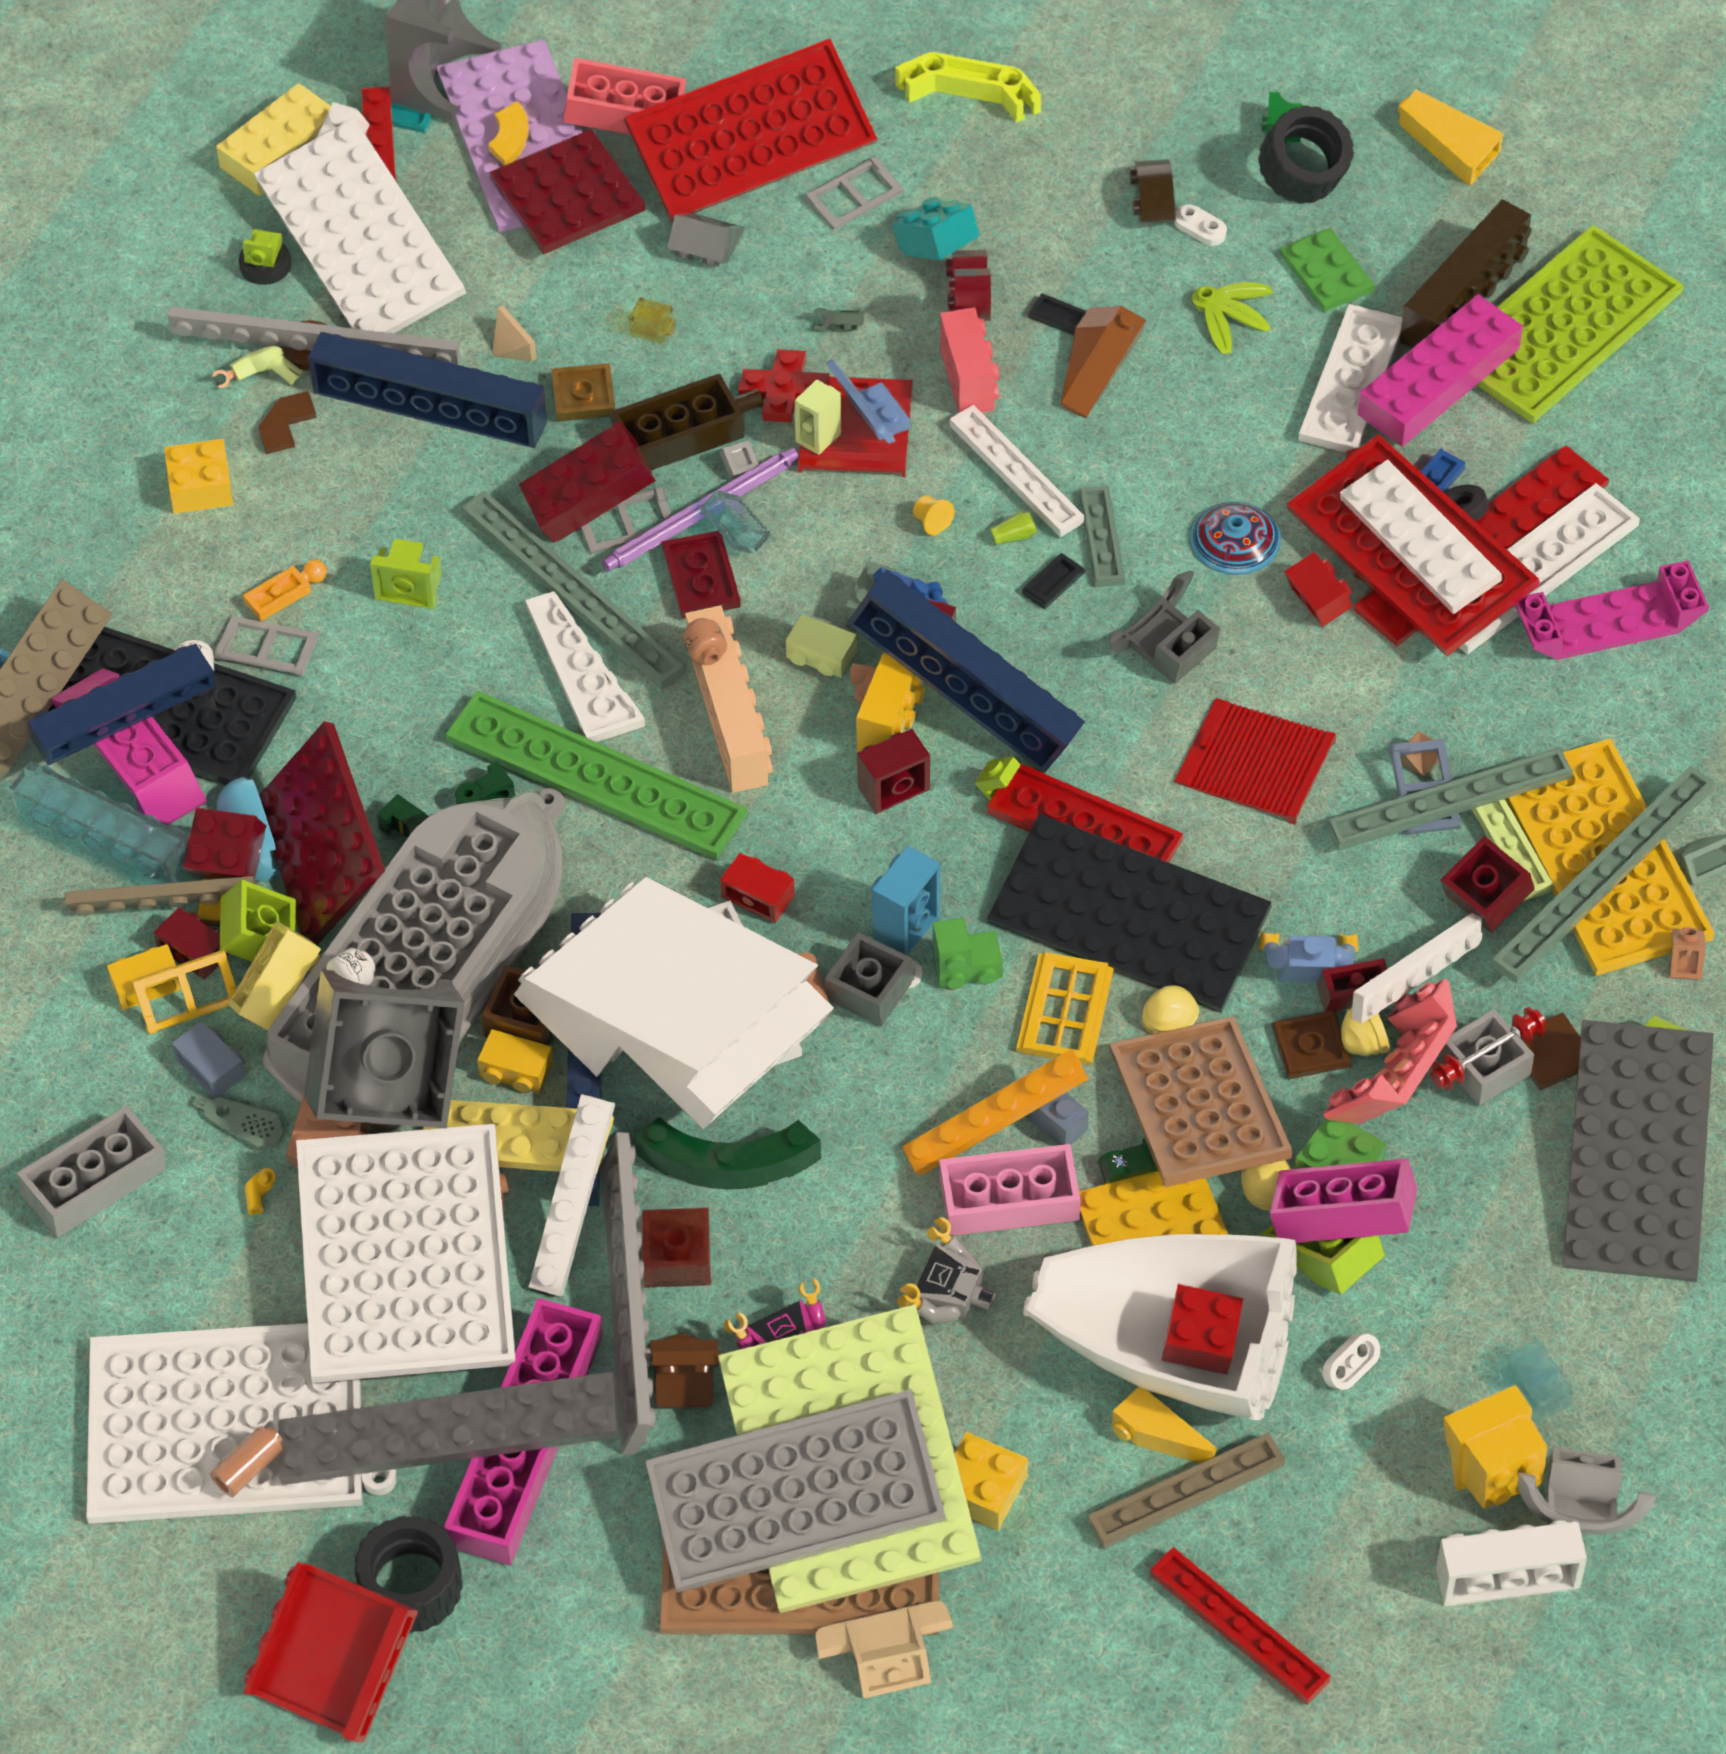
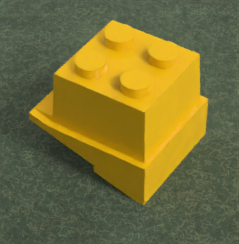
M1516 1384L1444 1417L1446 1443L1450 1449L1454 1485L1458 1491L1468 1488L1483 1509L1492 1505H1502L1511 1496L1520 1493L1518 1488V1472L1536 1475L1535 1482L1537 1487L1543 1482L1547 1445L1531 1419V1406Z

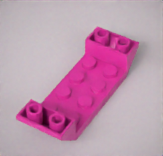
M1688 560L1659 566L1656 582L1550 605L1544 592L1527 595L1515 604L1533 649L1556 660L1678 634L1709 611L1708 603Z
M102 668L52 697L51 701L58 708L67 700L82 697L97 686H105L116 681L120 675ZM153 717L93 744L136 800L137 813L154 834L194 811L196 807L199 808L207 803L187 760Z

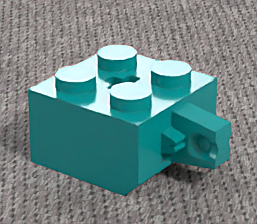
M937 197L928 198L922 202L920 207L897 215L895 217L896 221L892 223L898 247L906 256L939 261L980 236L972 204L959 203L958 200L944 201L939 200Z

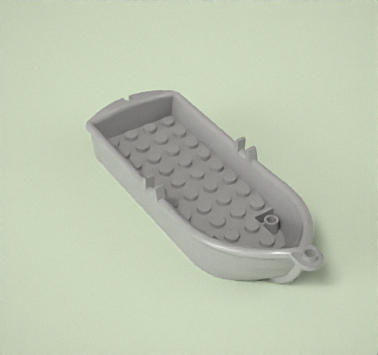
M548 788L537 793L525 792L514 798H498L450 806L431 815L415 828L388 864L385 872L372 886L267 1031V1050L263 1055V1064L284 1090L301 1103L305 1092L321 969L326 970L330 959L350 948L365 951L372 958L375 964L374 979L369 986L397 990H419L435 986L437 979L450 980L465 1002L459 1042L461 1041L482 1009L486 1007L504 965L514 966L546 922L557 899L563 872L562 849L554 826V822L564 809V798L559 791ZM371 1123L370 1131L391 1132L400 1125Z

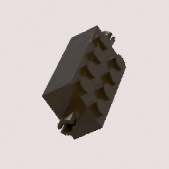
M718 373L610 411L611 426L619 421L635 438L652 471L745 438L743 413L763 407V400L757 388L733 397L721 374Z

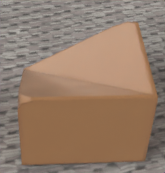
M1418 731L1408 743L1433 739ZM1437 751L1400 755L1401 764L1422 778H1425L1439 763Z

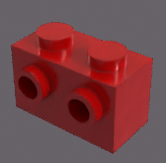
M1315 552L1284 571L1291 589L1322 627L1352 608L1349 598L1352 592L1342 578L1337 580L1334 576L1336 574L1330 562L1326 558L1321 560Z
M742 853L737 855L720 879L721 898L728 901L731 900L732 903L773 923L778 921L795 897L794 878L787 872L771 868L760 859L749 857Z

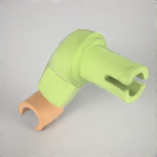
M269 346L246 354L229 365L231 370H218L214 372L212 377L223 373L226 376V382L217 387L224 388L229 385L234 377L237 381H240L258 372L270 371L272 369L292 386L296 382L295 380L301 376L303 370H300L283 356V349L277 346Z

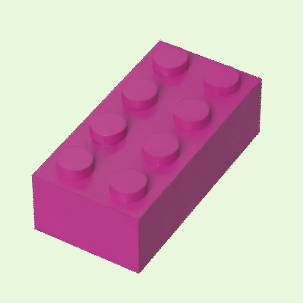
M1408 1158L1280 1170L1270 1216L1277 1238L1293 1239L1296 1243L1408 1233L1418 1188Z

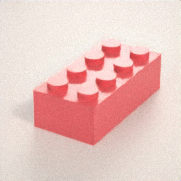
M574 58L563 122L630 135L624 122L625 116L684 94L686 79Z

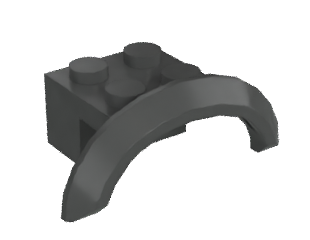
M1187 571L1177 575L1161 599L1134 625L1123 632L1112 631L1109 634L1112 651L1120 653L1131 647L1176 684L1215 650L1221 628L1199 610L1187 618L1175 608L1190 585L1194 572Z

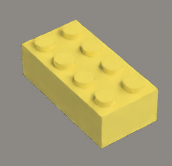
M298 83L216 146L220 168L260 196L264 191L257 182L254 173L315 140L331 106Z

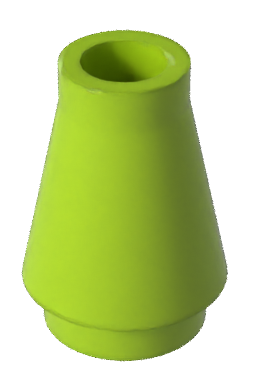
M1019 511L990 529L996 546L1002 543L1031 539V535L1037 533L1029 511L1024 513Z

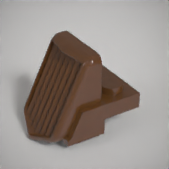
M680 1333L663 1340H650L648 1342L651 1352L649 1368H654L656 1405L660 1408L710 1407L713 1404V1367L720 1365L718 1339H699Z

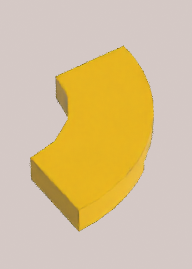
M518 101L495 113V121L500 130L496 138L488 143V148L503 165L514 162L526 147L529 133L528 118L524 108Z

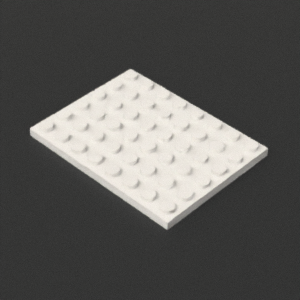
M495 1124L296 1140L312 1383L510 1366L511 1362H515Z
M308 1323L90 1337L88 1523L363 1506L361 1474L282 1485L279 1480V1455L233 1498L222 1492L210 1476V1472L259 1426L264 1428L272 1427L278 1432V1420L361 1408V1379L312 1383Z

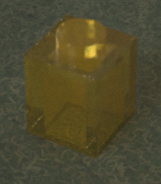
M639 297L629 317L630 336L663 344L667 335L672 336L675 331L676 319H673L672 306Z

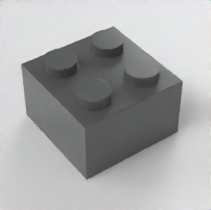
M857 932L824 979L828 1000L882 1026L915 979L913 958Z

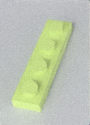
M1505 799L1471 809L1487 838L1530 872L1535 890L1524 901L1552 892L1553 883Z

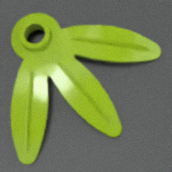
M1238 282L1223 286L1218 290L1211 286H1203L1196 289L1192 294V303L1198 310L1205 312L1209 334L1215 346L1222 354L1232 353L1231 332L1224 314L1258 331L1267 332L1271 329L1268 322L1257 311L1242 302L1236 301L1238 299L1268 296L1273 293L1268 285L1256 282Z

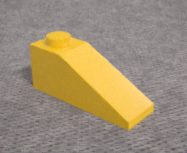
M1137 1387L1113 1410V1430L1123 1441L1127 1442L1130 1440L1136 1446L1200 1464L1216 1456V1447L1149 1391L1141 1387Z

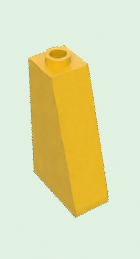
M1417 89L1408 98L1405 97L1398 107V113H1400L1399 125L1463 182L1470 186L1501 151L1502 132Z

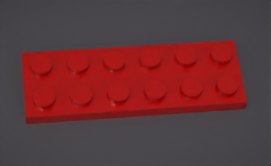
M1023 764L1020 765L1008 786L997 789L987 805V814L1030 832L1038 814H1042L1166 862L1171 861L1183 841L1182 832Z

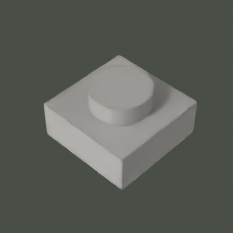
M749 440L722 448L719 452L730 479L739 477L759 465Z

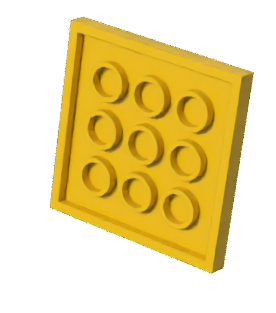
M1156 1171L1079 1191L1080 1217L1091 1246L1133 1238L1176 1234L1228 1235L1206 1178L1164 1187L1159 1172Z

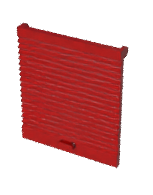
M830 376V386L840 392L841 435L820 455L800 445L798 473H802V469L902 473V477H906L909 429L893 435L896 441L888 444L885 439L879 440L853 406L838 379ZM848 377L859 391L883 383L910 419L912 380Z
M1216 698L1174 782L1214 797L1287 818L1288 823L1296 825L1297 817L1332 745L1336 742V733L1324 732L1316 727L1312 728L1305 724L1301 725L1293 720L1289 721L1282 717L1278 718L1270 713H1261L1258 710L1254 711L1247 707L1243 708L1241 705L1237 706L1235 703L1231 704L1229 701Z

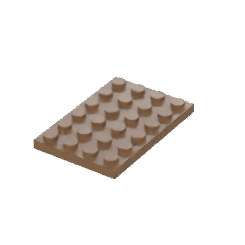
M1234 1016L1110 1043V1054L1164 1187L1292 1159V1148Z

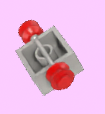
M1526 1007L1523 1010V1017L1519 1014L1512 1016V1027H1510L1497 1011L1493 1009L1451 1034L1440 1053L1439 1061L1443 1065L1438 1062H1433L1431 1065L1430 1077L1433 1083L1438 1088L1450 1091L1453 1088L1452 1082L1455 1081L1480 1106L1531 1075L1534 1053L1524 1042L1531 1043L1533 1041V1033L1538 1036L1544 1035L1546 1022L1543 1015L1536 1009L1533 1010L1530 1007Z

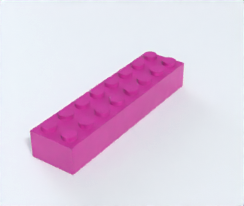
M537 1298L516 1349L515 1362H511L501 1388L587 1376L603 1337L601 1315ZM559 1446L471 1459L444 1525V1529L456 1544V1550L512 1565Z

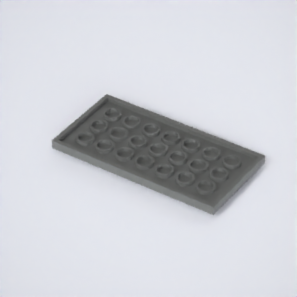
M1582 1020L1563 1268L1697 1282L1714 1033Z

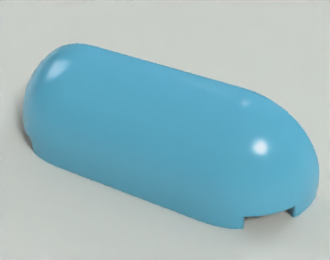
M244 777L237 778L229 782L222 789L217 800V810L255 815L266 825L255 880L269 881L277 879L278 868L275 867L270 852L271 850H276L256 785L253 779L248 780V777L246 779Z

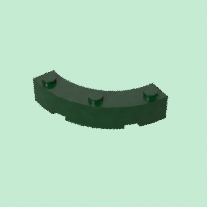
M660 1117L635 1135L636 1155L648 1165L665 1175H671L684 1180L688 1184L712 1189L731 1190L765 1186L770 1182L785 1177H792L821 1159V1140L799 1120L775 1134L745 1142L725 1143L699 1139L677 1130Z

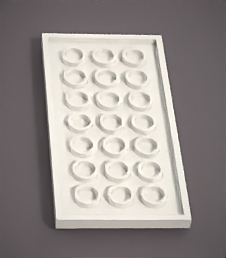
M354 118L254 173L257 182L351 328L396 333L466 293L462 282Z

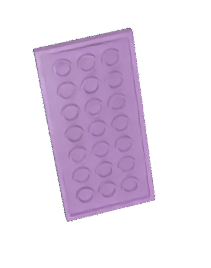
M544 39L437 66V73L448 102L457 106L455 120L499 233L520 228L523 225L490 180V171L504 166L488 148V143L496 138L500 130L495 121V113L518 101L527 114L529 133L526 147L516 160L582 133L579 125L563 122L567 94Z

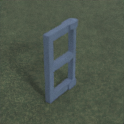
M1444 739L1397 743L1388 746L1398 797L1452 781ZM1437 751L1442 780L1405 784L1400 755ZM1459 814L1449 816L1450 819L1436 820L1404 830L1405 835L1459 829L1461 827Z

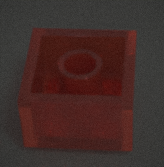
M709 1208L642 1210L645 1288L711 1285Z

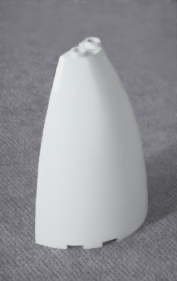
M1176 1234L1133 1238L1046 1257L1043 1260L1040 1271L1036 1270L1034 1273L1032 1287L1036 1292H1033L1031 1297L1027 1296L1024 1303V1316L1032 1318L1065 1345L1102 1369L1145 1390L1207 1410L1246 1419L1261 1420L1264 1417L1265 1409L1270 1408L1275 1397L1289 1341H1286L1288 1335L1287 1321H1292L1295 1301L1292 1289L1293 1277L1296 1276V1241L1286 1238L1248 1235ZM1177 1284L1244 1298L1233 1359L1227 1375L1161 1360Z

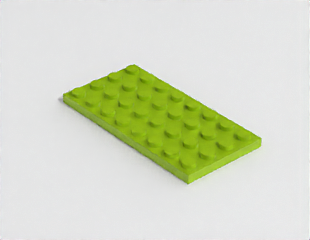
M1592 225L1497 307L1523 325L1520 349L1479 382L1477 386L1534 424L1683 292L1684 284L1595 225Z

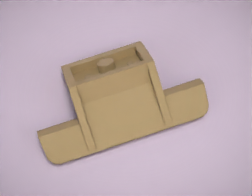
M933 1601L824 1626L817 1630L815 1636L819 1659L853 1652L860 1689L864 1699L931 1683L927 1653L922 1635L952 1629L953 1624L946 1605L941 1601Z

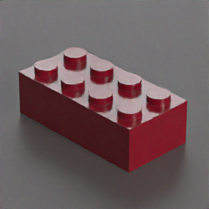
M619 421L519 483V486L539 527L554 543L564 539L654 483L656 479L635 438Z

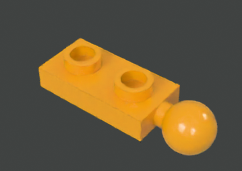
M317 559L308 561L301 573L292 566L244 594V603L260 621H263L311 593V586L308 582L315 584L322 582L327 575V568L322 561Z

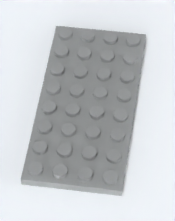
M912 1389L645 1460L677 1593L947 1521Z

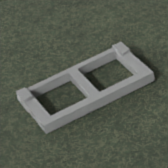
M873 156L863 164L819 188L804 194V198L833 230H836L903 193L904 189L888 172L884 164L876 156ZM872 169L891 190L867 202L850 180ZM842 186L860 207L836 219L819 197Z
M659 486L652 490L634 494L609 510H618L627 533L626 536L597 543L590 523L581 527L590 553L594 554L623 546L648 531L644 530L635 533L625 506L655 498L663 520L665 521L670 518L672 513L662 487Z
M232 616L216 648L215 659L293 673L303 677L318 641L319 633ZM238 627L268 632L257 657L229 651ZM277 634L306 640L296 664L267 659Z

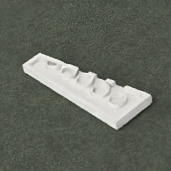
M553 591L525 600L527 611L583 736L598 742L645 727L643 715L628 694L624 693L620 688L613 673L609 672L605 667L601 656L597 651L593 650L587 641L586 635L575 624L574 618L556 593Z

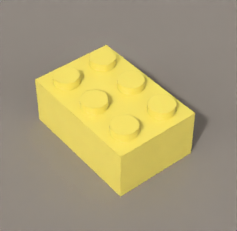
M276 921L228 1005L239 1015L269 1030L303 983L302 980L307 972H311L319 961L321 955L318 953L321 948L308 938Z

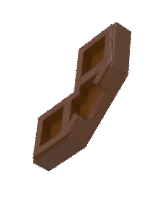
M309 391L279 398L258 426L266 454L294 448L295 443L289 425L317 418Z

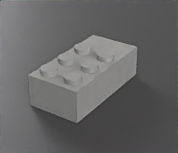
M125 1106L16 1174L20 1195L55 1237L59 1238L167 1168L163 1147L133 1112Z

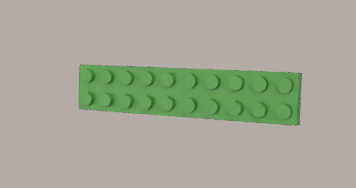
M478 690L446 733V741L489 761L496 762L498 760L501 766L716 861L747 816V808Z

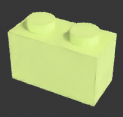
M816 380L795 400V437L797 443L820 455L841 435L840 392L835 388Z
M803 614L800 615L786 639V658H789L796 665H808L816 668L825 676L835 675L842 678L857 652V634Z

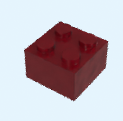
M913 729L903 733H896L889 739L876 745H869L857 753L858 789L875 814L930 790V754Z
M196 807L183 869L194 878L206 880L253 876L255 879L266 825L255 815Z
M1483 836L1440 879L1445 895L1466 913H1473L1482 917L1481 925L1490 933L1535 890L1530 872L1486 836Z

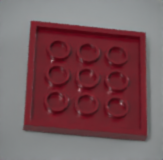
M592 129L490 171V180L543 255L646 211L645 202Z

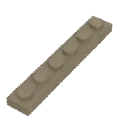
M253 876L67 891L65 892V905L71 911H75L77 915H91L94 913V910L99 909L118 913L125 911V907L152 910L157 908L156 905L169 904L170 907L178 908L187 906L188 902L198 901L203 905L218 904L221 897L240 880L259 885V883Z
M1268 1432L1088 1515V1523L1103 1549L1283 1467L1285 1465V1458Z

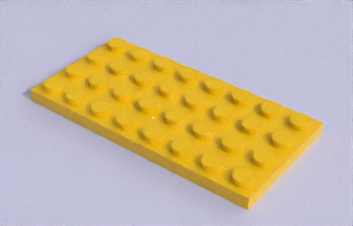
M1611 738L1563 752L1573 772L1572 778L1505 799L1553 883L1552 892L1555 897L1647 808ZM1665 839L1572 929L1595 976L1671 954L1672 929L1691 927L1704 931L1706 943L1713 941L1715 935Z

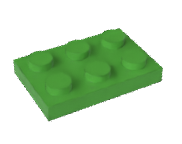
M1331 228L1280 248L1282 258L1324 312L1375 291L1374 283Z

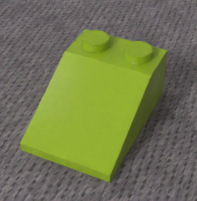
M1273 1224L1261 1234V1237L1277 1238ZM1379 1235L1296 1243V1268L1317 1285L1340 1295L1385 1256Z

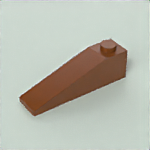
M1123 306L1089 308L1074 332L1060 406L1074 414L1087 418L1137 343L1147 320Z

